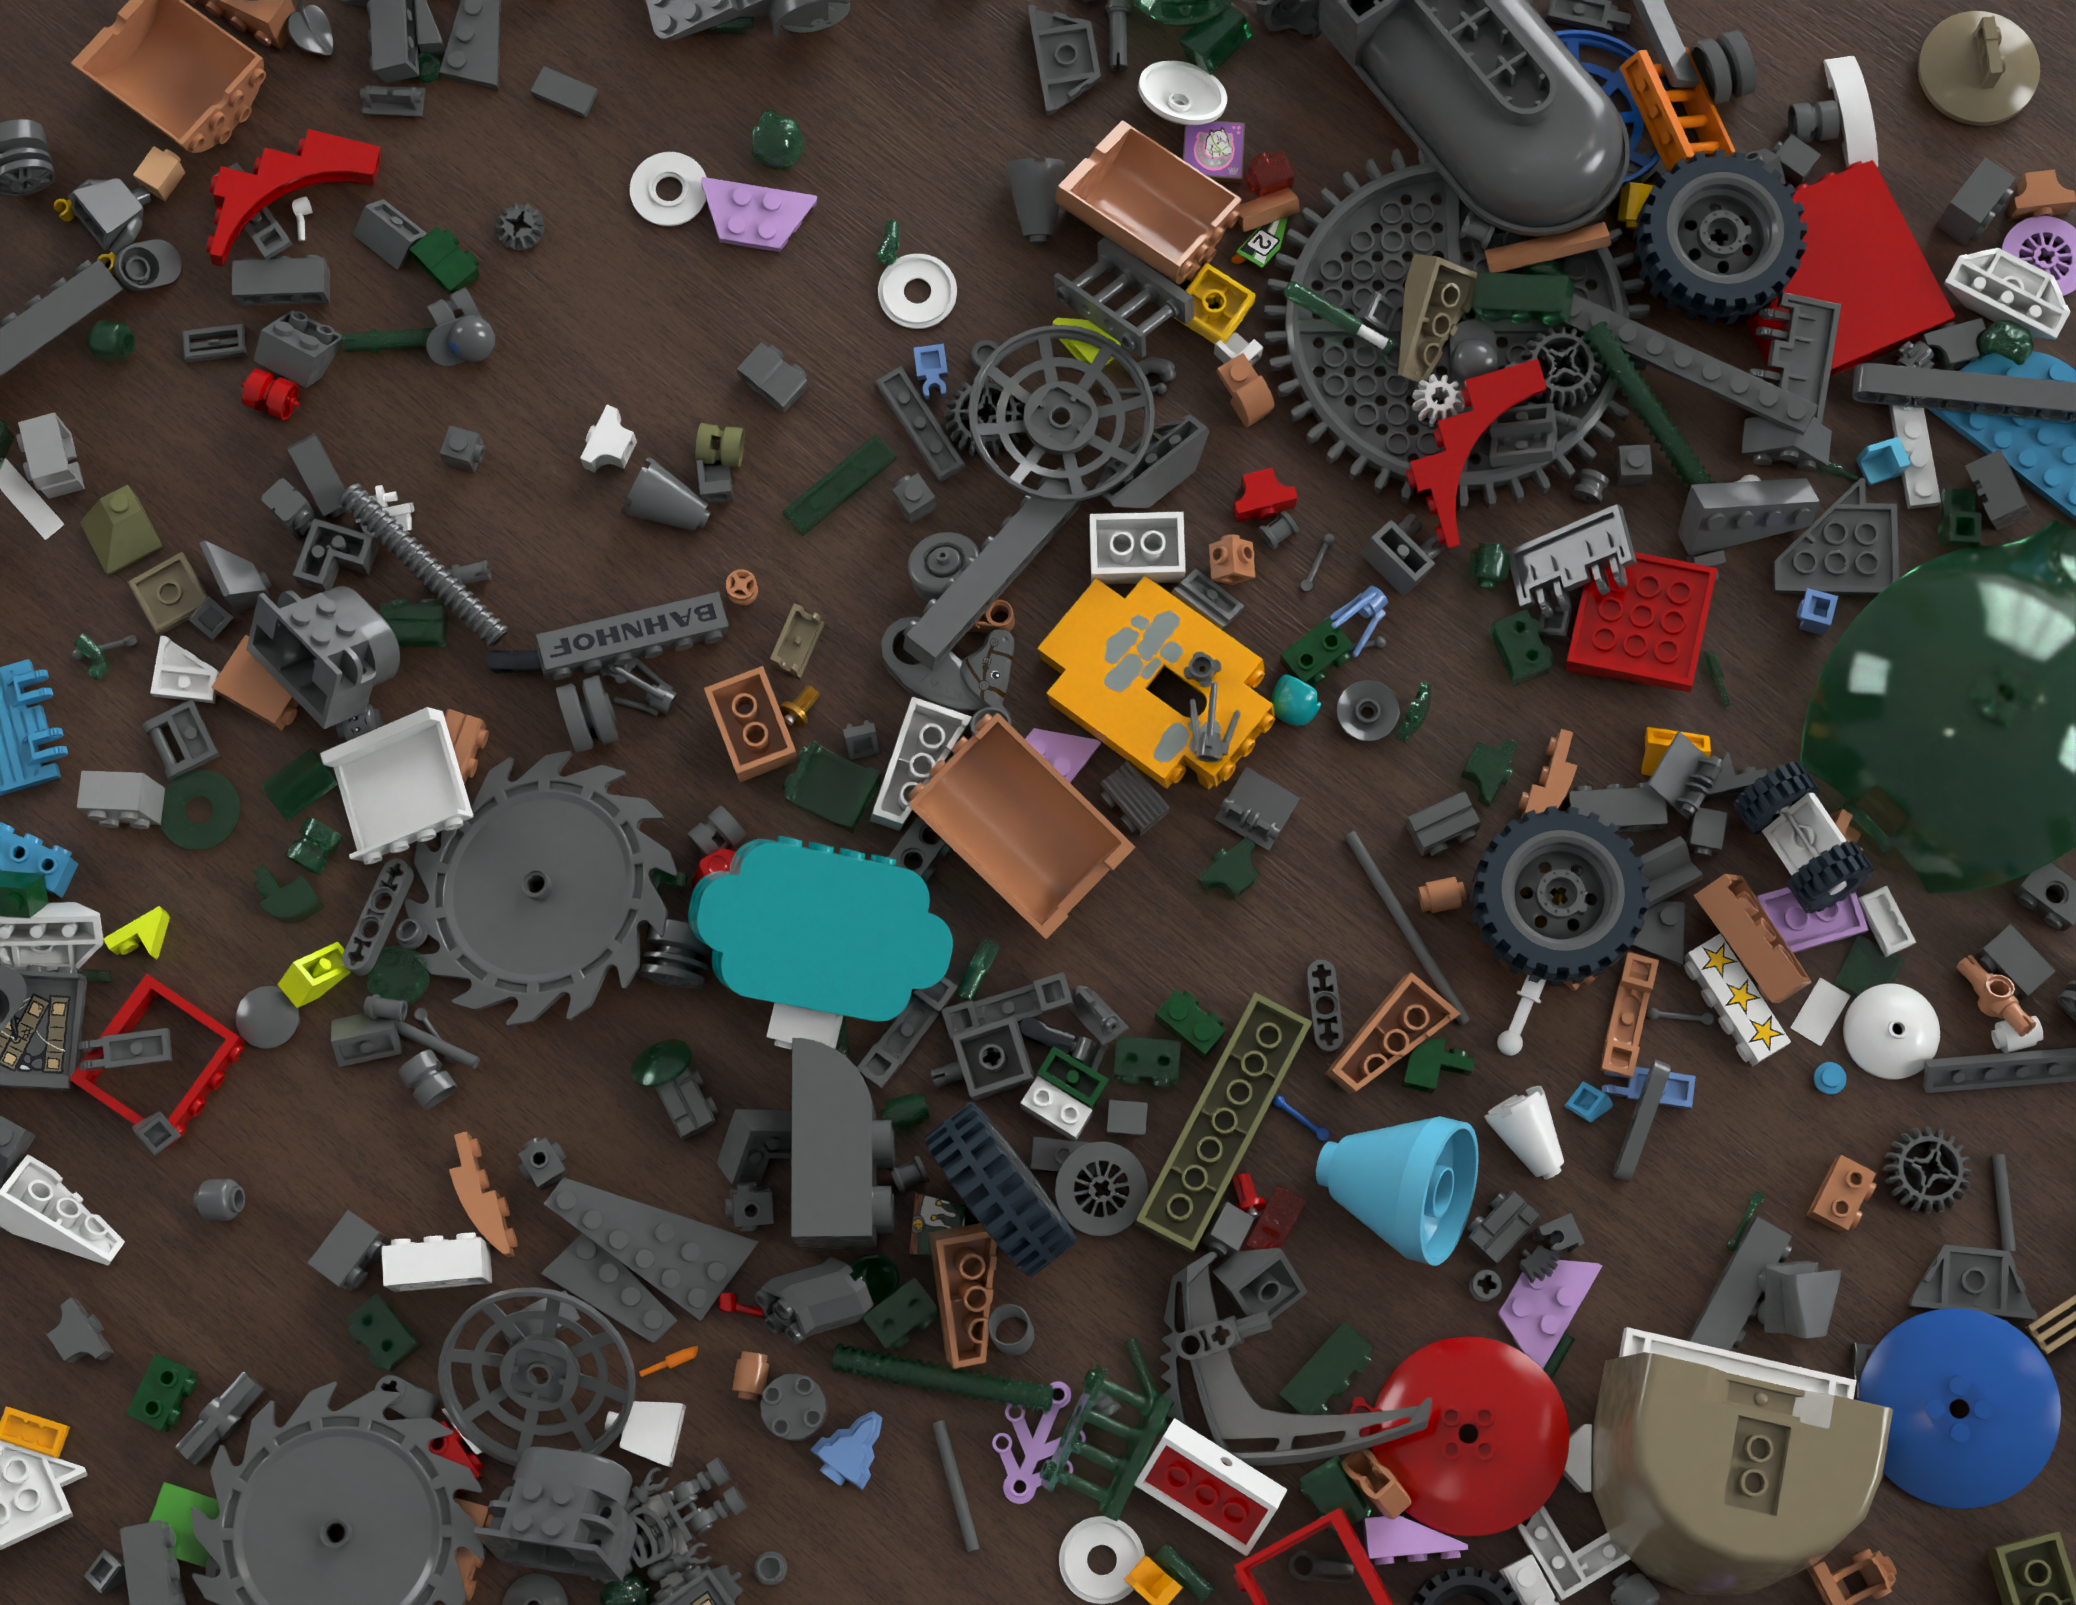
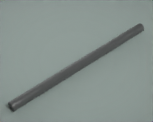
M1353 831L1344 837L1442 998L1461 1013L1455 1018L1460 1026L1466 1024L1471 1020L1357 833Z

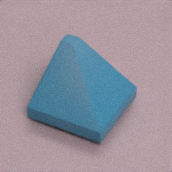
M1583 1081L1565 1104V1108L1591 1123L1610 1110L1614 1104L1607 1094Z

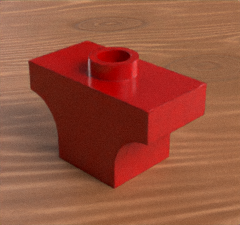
M1273 468L1243 475L1241 487L1244 496L1234 503L1233 514L1236 523L1257 517L1261 520L1270 519L1276 516L1277 512L1296 507L1298 497L1295 487H1287L1280 484L1275 477Z

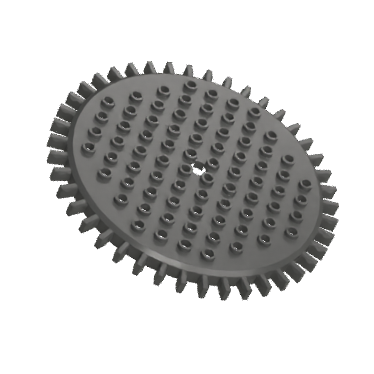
M1399 149L1393 150L1391 164L1395 171L1384 176L1373 158L1367 160L1365 169L1371 182L1362 187L1348 171L1342 175L1341 182L1350 195L1343 201H1340L1326 187L1321 191L1320 200L1331 210L1325 218L1320 217L1316 212L1305 207L1302 211L1301 219L1314 228L1315 231L1308 238L1290 229L1287 233L1286 241L1302 250L1299 258L1295 259L1277 253L1275 258V266L1293 273L1291 282L1269 279L1267 286L1268 292L1288 296L1286 306L1265 305L1263 318L1285 320L1284 331L1265 332L1264 345L1286 344L1288 355L1270 359L1268 368L1269 372L1291 368L1294 379L1283 382L1277 388L1279 398L1300 391L1305 401L1290 411L1289 418L1291 421L1301 420L1306 415L1312 413L1319 424L1311 428L1307 433L1306 441L1309 445L1328 433L1337 443L1329 449L1325 461L1332 464L1339 459L1344 451L1349 452L1357 458L1351 465L1348 477L1352 481H1355L1362 474L1363 469L1367 465L1379 471L1380 474L1374 483V493L1380 494L1386 488L1389 477L1405 482L1400 493L1401 503L1403 504L1409 502L1414 488L1410 489L1405 473L1406 470L1410 469L1407 459L1409 457L1424 458L1444 452L1443 447L1437 448L1433 430L1438 429L1437 421L1433 427L1429 426V418L1419 421L1418 416L1421 411H1414L1412 406L1406 403L1407 399L1412 398L1414 390H1419V383L1398 375L1405 292L1403 285L1406 282L1411 262H1405L1402 256L1409 255L1413 259L1414 254L1440 255L1447 261L1482 275L1474 303L1469 312L1475 315L1473 320L1482 321L1493 330L1496 342L1502 340L1507 345L1505 348H1500L1496 345L1498 362L1495 371L1505 368L1513 361L1517 365L1523 362L1521 354L1522 351L1528 350L1526 342L1529 340L1536 341L1537 333L1540 332L1546 336L1547 329L1551 327L1558 334L1559 328L1563 326L1534 313L1536 318H1527L1525 313L1532 311L1524 308V303L1531 290H1527L1524 285L1526 283L1534 285L1538 278L1554 285L1562 283L1565 286L1564 290L1628 319L1645 318L1650 312V304L1628 305L1626 294L1641 291L1645 281H1642L1641 278L1622 281L1619 270L1633 265L1634 252L1613 258L1608 247L1565 256L1562 262L1553 259L1490 274L1485 258V250L1481 248V244L1465 237L1463 239L1458 238L1468 213L1473 214V218L1486 224L1489 223L1479 218L1461 202L1458 195L1420 149L1418 153L1420 165L1410 167L1406 166L1401 151ZM1407 198L1411 201V204L1403 205L1400 200ZM1437 198L1441 201V204L1434 205L1431 203V199ZM1606 210L1582 227L1600 223ZM1407 226L1412 232L1406 234L1402 232L1401 228ZM1435 226L1440 227L1442 232L1434 233L1431 228ZM1379 227L1381 232L1375 234L1371 231V228ZM1620 228L1609 232L1612 244L1610 246L1615 245L1621 239L1623 232ZM1502 230L1503 232L1501 233L1494 232L1486 250L1543 236H1524ZM1349 255L1352 261L1344 262L1341 257ZM1379 255L1382 261L1375 262L1372 260V256ZM1470 255L1473 257V261L1466 262L1463 256ZM1348 283L1353 289L1345 291L1342 285ZM1376 283L1383 286V289L1377 292L1399 307L1388 334L1374 330L1388 338L1383 350L1356 335L1361 324L1354 320L1367 300L1376 292L1372 287ZM1501 283L1505 289L1497 290L1494 284ZM1592 283L1596 289L1589 290L1585 284ZM1313 284H1320L1322 289L1315 291L1311 286ZM1319 312L1323 315V318L1319 320L1314 319L1312 314ZM1350 312L1353 318L1345 319L1342 314ZM1503 312L1506 317L1498 319L1495 313ZM1465 313L1460 318L1461 322L1471 320L1465 317ZM1565 327V333L1570 334L1571 329ZM1577 332L1576 336L1580 338L1582 334ZM1588 337L1586 344H1588V341L1593 339ZM1448 338L1445 343L1446 346L1442 348L1443 355L1430 376L1434 374L1437 380L1441 381L1442 377H1439L1436 371L1442 369L1448 376L1447 383L1451 384L1457 381L1459 385L1455 391H1460V389L1465 388L1464 382L1457 379L1452 372L1449 348L1450 338ZM1321 341L1324 346L1319 349L1315 348L1313 342ZM1351 341L1354 347L1346 348L1343 343ZM1597 342L1598 347H1596L1593 353H1601L1602 358L1598 363L1602 364L1604 369L1599 374L1602 379L1599 385H1595V393L1593 395L1587 394V400L1584 403L1576 399V405L1573 408L1568 405L1563 406L1559 410L1557 402L1552 401L1555 410L1569 414L1571 417L1575 416L1582 419V425L1578 431L1568 426L1565 427L1557 424L1558 446L1557 451L1554 452V461L1517 464L1508 467H1491L1489 458L1491 433L1489 425L1472 447L1464 463L1456 497L1458 512H1465L1469 501L1467 493L1469 490L1483 491V502L1487 510L1494 509L1497 496L1494 487L1508 485L1510 496L1515 504L1521 503L1524 498V490L1520 480L1530 476L1542 494L1548 492L1550 482L1543 470L1553 464L1567 481L1571 479L1575 470L1565 456L1574 449L1582 459L1590 464L1597 455L1595 450L1584 441L1590 432L1608 444L1612 441L1615 432L1603 424L1600 419L1606 412L1617 419L1626 420L1630 409L1614 401L1612 397L1616 390L1637 397L1642 385L1621 377L1623 369L1625 367L1645 371L1647 364ZM1553 349L1557 352L1566 351V349ZM1576 356L1574 363L1580 369V373L1585 376L1584 364ZM1539 361L1543 377L1546 379L1548 371L1542 366L1543 363ZM1568 361L1564 365H1561V367H1556L1555 374L1558 370L1566 368ZM1321 370L1324 372V376L1316 377L1313 372ZM1352 370L1355 373V375L1353 377H1347L1345 376L1344 371ZM1383 370L1385 376L1378 377L1375 375V371ZM1559 383L1556 385L1558 387H1569V385L1565 383ZM1434 397V398H1433V401L1435 402V401H1436L1437 399H1439V398H1438V397ZM1544 397L1539 400V404H1545L1546 402ZM1379 398L1384 399L1386 405L1378 406L1375 400ZM1353 399L1356 404L1354 406H1347L1345 400ZM1464 406L1462 412H1457L1458 415L1471 411V407ZM1382 427L1386 429L1387 434L1379 435L1376 429ZM1413 427L1417 430L1418 433L1416 435H1410L1408 434L1407 429ZM1475 456L1479 458L1480 463L1472 464L1469 458Z

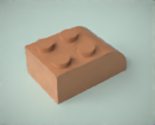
M763 666L704 688L739 782L799 761Z

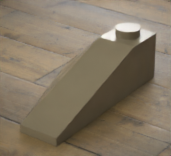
M1413 255L1405 282L1398 368L1399 376L1417 383L1421 380L1427 381L1443 355L1442 348L1449 336L1454 337L1458 327L1456 325L1463 313H1468L1471 309L1480 283L1481 274L1437 256Z

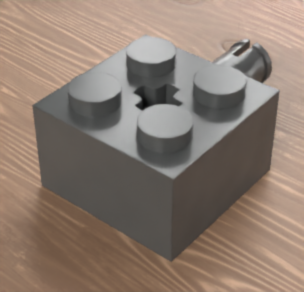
M1013 1016L953 1035L952 1040L958 1056L957 1062L936 1069H930L931 1076L934 1077L933 1083L936 1089L963 1080L966 1082L970 1098L974 1101L985 1099L1035 1081L1018 1021ZM993 1052L1001 1056L997 1060L998 1064L995 1066L987 1063L988 1060L992 1059L991 1053Z

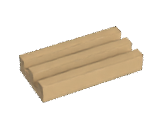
M2076 1294L2026 1326V1329L2044 1355L2076 1336L2075 1326L2048 1345L2044 1342L2045 1339L2076 1320V1311L2041 1334L2036 1330L2076 1304Z

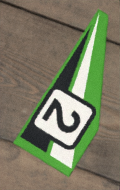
M1288 217L1260 226L1236 252L1258 266L1263 267L1280 249Z

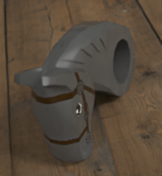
M920 617L900 618L887 628L881 640L884 667L907 692L921 700L957 712L977 713L979 710L987 707H996L1007 712L1009 716L1011 715L1003 706L1009 686L1015 646L1014 637L1009 631L1004 629L991 630L985 638L983 646L963 660H960L950 651L935 669L931 671L922 663L914 665L905 664L898 660L894 654L897 644L905 639L903 633L906 627L913 620L918 622L921 619Z

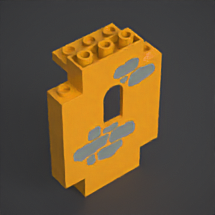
M1146 576L1140 580L1126 598H1123L1096 578L1037 648L1040 659L1061 674L1046 693L1050 704L1123 758L1129 760L1134 766L1166 789L1173 782L1176 784L1181 780L1186 772V766L1197 773L1199 783L1209 790L1212 785L1217 787L1222 780L1226 781L1231 777L1236 769V762L1242 756L1246 757L1253 750L1256 743L1254 740L1262 732L1266 733L1275 721L1273 704L1251 689V687H1257L1264 678L1263 659ZM1196 652H1204L1213 660H1218L1221 663L1220 672L1215 673L1212 678V682H1217L1214 732L1221 734V740L1224 739L1234 712L1236 710L1240 711L1236 728L1229 743L1228 755H1222L1220 762L1198 760L1196 753H1193L1194 740L1191 718L1181 715L1146 690L1161 670L1166 667L1201 692L1207 699V707L1198 716L1200 737H1202V732L1207 730L1211 686L1201 687L1198 681L1187 679L1184 676V669L1189 666V662ZM1201 667L1200 671L1204 672L1205 668Z

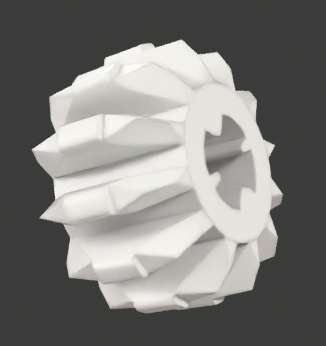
M1434 374L1429 377V383L1421 380L1418 384L1419 390H1414L1412 398L1416 400L1412 405V409L1414 411H1421L1418 416L1419 421L1429 418L1430 427H1433L1436 421L1458 415L1457 412H1462L1464 409V404L1461 402L1460 391H1455L1459 384L1457 381L1448 384L1447 375H1443L1441 381H1438ZM1438 397L1439 402L1441 400H1443L1444 402L1443 404H1437L1438 400L1434 402L1433 398Z

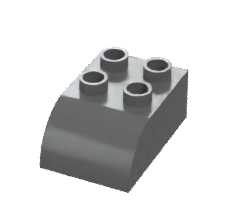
M792 1038L791 1237L800 1251L878 1250V1234L895 1232L894 1194H892V1186H878V1169L895 1167L894 1129H892V1121L877 1120L874 1105L862 1075L842 1053L815 1040Z

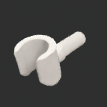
M302 197L295 199L292 203L297 221L298 241H305L304 215L313 213L308 198Z

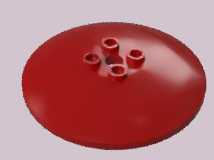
M1468 1336L1444 1339L1423 1347L1410 1355L1394 1370L1377 1398L1374 1407L1377 1408V1411L1419 1406L1428 1397H1431L1433 1402L1430 1420L1426 1429L1371 1447L1373 1455L1380 1464L1391 1471L1408 1493L1411 1505L1404 1511L1420 1523L1434 1530L1456 1536L1479 1537L1498 1534L1516 1527L1532 1517L1544 1506L1556 1490L1563 1476L1569 1453L1570 1435L1567 1414L1562 1399L1549 1376L1536 1362L1508 1344L1483 1337ZM1405 1417L1371 1425L1370 1435L1409 1423L1411 1419ZM1466 1425H1472L1478 1430V1438L1471 1444L1462 1442L1459 1437L1460 1430Z

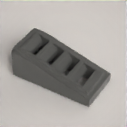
M414 0L417 44L423 57L444 55L445 48L427 1Z

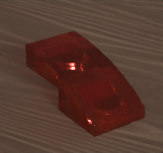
M1278 1185L1246 1244L1256 1250L1281 1249L1307 1200Z

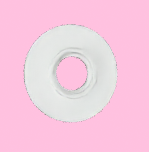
M677 152L655 154L644 160L635 170L630 182L631 201L636 211L653 224L660 226L681 225L693 219L706 203L707 199L701 185V179L706 177V174L702 167L687 155ZM673 177L681 182L682 193L677 199L664 201L657 196L656 186L663 178Z
M909 254L896 259L885 269L879 281L878 297L883 311L892 321L906 328L924 329L940 323L949 315L956 302L957 285L953 273L941 260L926 254ZM921 279L929 284L931 294L925 302L916 304L908 301L905 297L904 288L911 280Z
M1097 1516L1081 1521L1068 1532L1061 1545L1059 1566L1066 1585L1074 1594L1091 1603L1108 1604L1123 1599L1134 1590L1123 1579L1145 1554L1138 1535L1130 1526L1116 1518ZM1098 1545L1109 1546L1117 1557L1114 1570L1106 1575L1095 1574L1087 1563L1090 1550Z

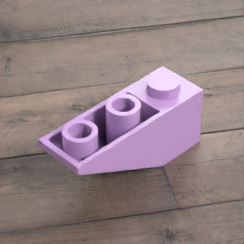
M1385 1516L1362 1519L1365 1552L1369 1559H1374L1375 1565L1395 1563L1394 1557L1407 1556L1408 1562L1428 1560L1427 1554L1440 1553L1441 1559L1461 1557L1460 1551L1468 1550V1544L1401 1516L1395 1519H1389Z

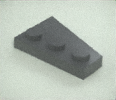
M1589 896L1588 905H1595L1596 897ZM1660 901L1653 906H1649L1643 917L1645 923L1631 946L1643 950L1644 953L1652 956L1656 955L1671 961L1670 963L1682 967L1685 902Z

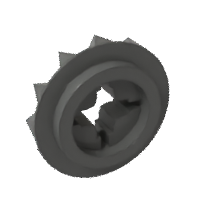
M514 203L509 208H503L501 215L496 217L495 230L499 240L506 247L514 250H525L536 245L542 238L544 221L539 211L528 203L526 205ZM524 217L526 229L520 228L519 232L515 234L514 225L510 223H518Z

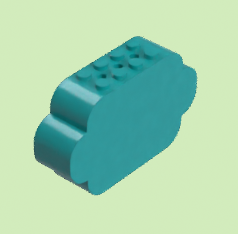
M778 835L777 841L757 839L744 844L735 853L729 871L712 872L703 877L695 886L688 911L689 926L698 940L713 948L712 967L718 980L729 989L745 997L865 1020L887 1021L898 1016L905 1009L910 1000L912 989H925L935 985L946 974L950 964L953 939L949 927L941 918L928 913L930 896L923 879L909 869L896 866V859L871 854V859L867 860L864 859L865 853L840 848L839 854L833 853L834 847L815 842H809L808 847H803V841Z

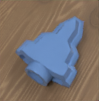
M871 1411L857 1418L849 1429H837L830 1438L821 1437L810 1449L814 1455H817L824 1462L820 1471L839 1486H842L847 1480L863 1490L871 1477L869 1467L875 1458L872 1446L880 1436L883 1418L875 1411Z

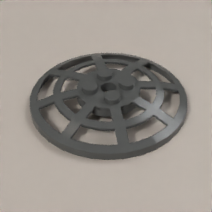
M1052 325L1024 331L1008 339L993 351L975 377L970 393L968 415L970 432L975 447L984 463L999 479L1011 488L1030 497L1044 501L1074 502L1097 497L1114 489L1131 475L1148 450L1154 429L1155 410L1148 380L1138 363L1125 349L1113 340L1092 330L1077 326ZM1050 339L1077 340L1099 348L1100 351L1091 365L1074 358L1053 357ZM1038 342L1041 360L1023 367L1011 379L996 367L1001 360L1013 351L1027 344ZM1111 356L1120 362L1131 375L1138 387L1140 396L1122 401L1115 385L1101 372ZM1056 368L1077 370L1084 373V376L1078 385L1058 381ZM1043 370L1046 384L1036 389L1032 394L1019 385L1028 376ZM989 377L1003 388L997 403L996 423L978 424L979 398L983 386ZM1095 380L1106 390L1112 400V404L1096 407L1093 398L1088 393ZM1011 395L1026 405L1023 420L1005 421L1006 407ZM1143 408V435L1139 448L1134 455L1119 447L1125 431V413ZM1057 412H1063L1068 415L1069 421L1066 424L1059 425L1053 421L1052 416ZM1116 416L1115 432L1111 442L1095 435L1099 419ZM1026 433L1035 446L1024 457L1015 448L1008 434ZM999 435L1008 454L1019 464L1010 477L992 460L983 444L981 436ZM1087 445L1102 452V455L1096 460L1078 468L1074 453L1082 450ZM1045 452L1053 455H1062L1065 470H1051L1036 464ZM1110 458L1127 465L1120 474L1108 483L1094 490L1084 491L1081 477L1098 470ZM1030 472L1050 479H1068L1072 494L1044 493L1030 489L1021 483Z
M537 1287L514 1288L500 1291L481 1299L467 1309L455 1322L444 1341L439 1357L438 1381L440 1394L446 1411L455 1426L482 1452L515 1467L521 1452L532 1446L534 1435L551 1436L573 1430L582 1447L575 1451L594 1455L600 1454L621 1433L628 1421L635 1400L636 1378L634 1364L629 1349L619 1332L606 1317L591 1305L574 1296L556 1290ZM536 1296L547 1298L546 1310H523L506 1315L495 1304L499 1300L513 1297ZM560 1303L569 1304L586 1313L600 1324L605 1331L592 1336L579 1323L559 1314ZM483 1310L495 1322L482 1334L475 1350L454 1349L456 1340L464 1326L479 1311ZM527 1319L544 1320L542 1334L524 1336L514 1323ZM557 1323L574 1331L583 1341L569 1347L560 1339L555 1338ZM500 1330L513 1343L505 1355L485 1352L490 1340ZM614 1342L618 1347L626 1368V1390L608 1383V1366L601 1347ZM592 1352L598 1366L599 1379L580 1373V1364L577 1358ZM452 1362L472 1363L473 1384L480 1399L465 1409L462 1408L453 1387ZM482 1365L500 1367L502 1385L489 1392L486 1386ZM532 1368H544L548 1373V1377L543 1379L536 1377L532 1372ZM577 1386L596 1392L591 1403L580 1414L570 1400ZM605 1396L623 1403L622 1409L613 1425L601 1437L593 1441L585 1423L596 1414ZM510 1397L514 1402L526 1408L524 1420L508 1413L498 1403ZM560 1408L567 1421L555 1424H537L540 1411H550ZM486 1410H489L502 1423L521 1431L517 1450L493 1440L480 1430L472 1420Z

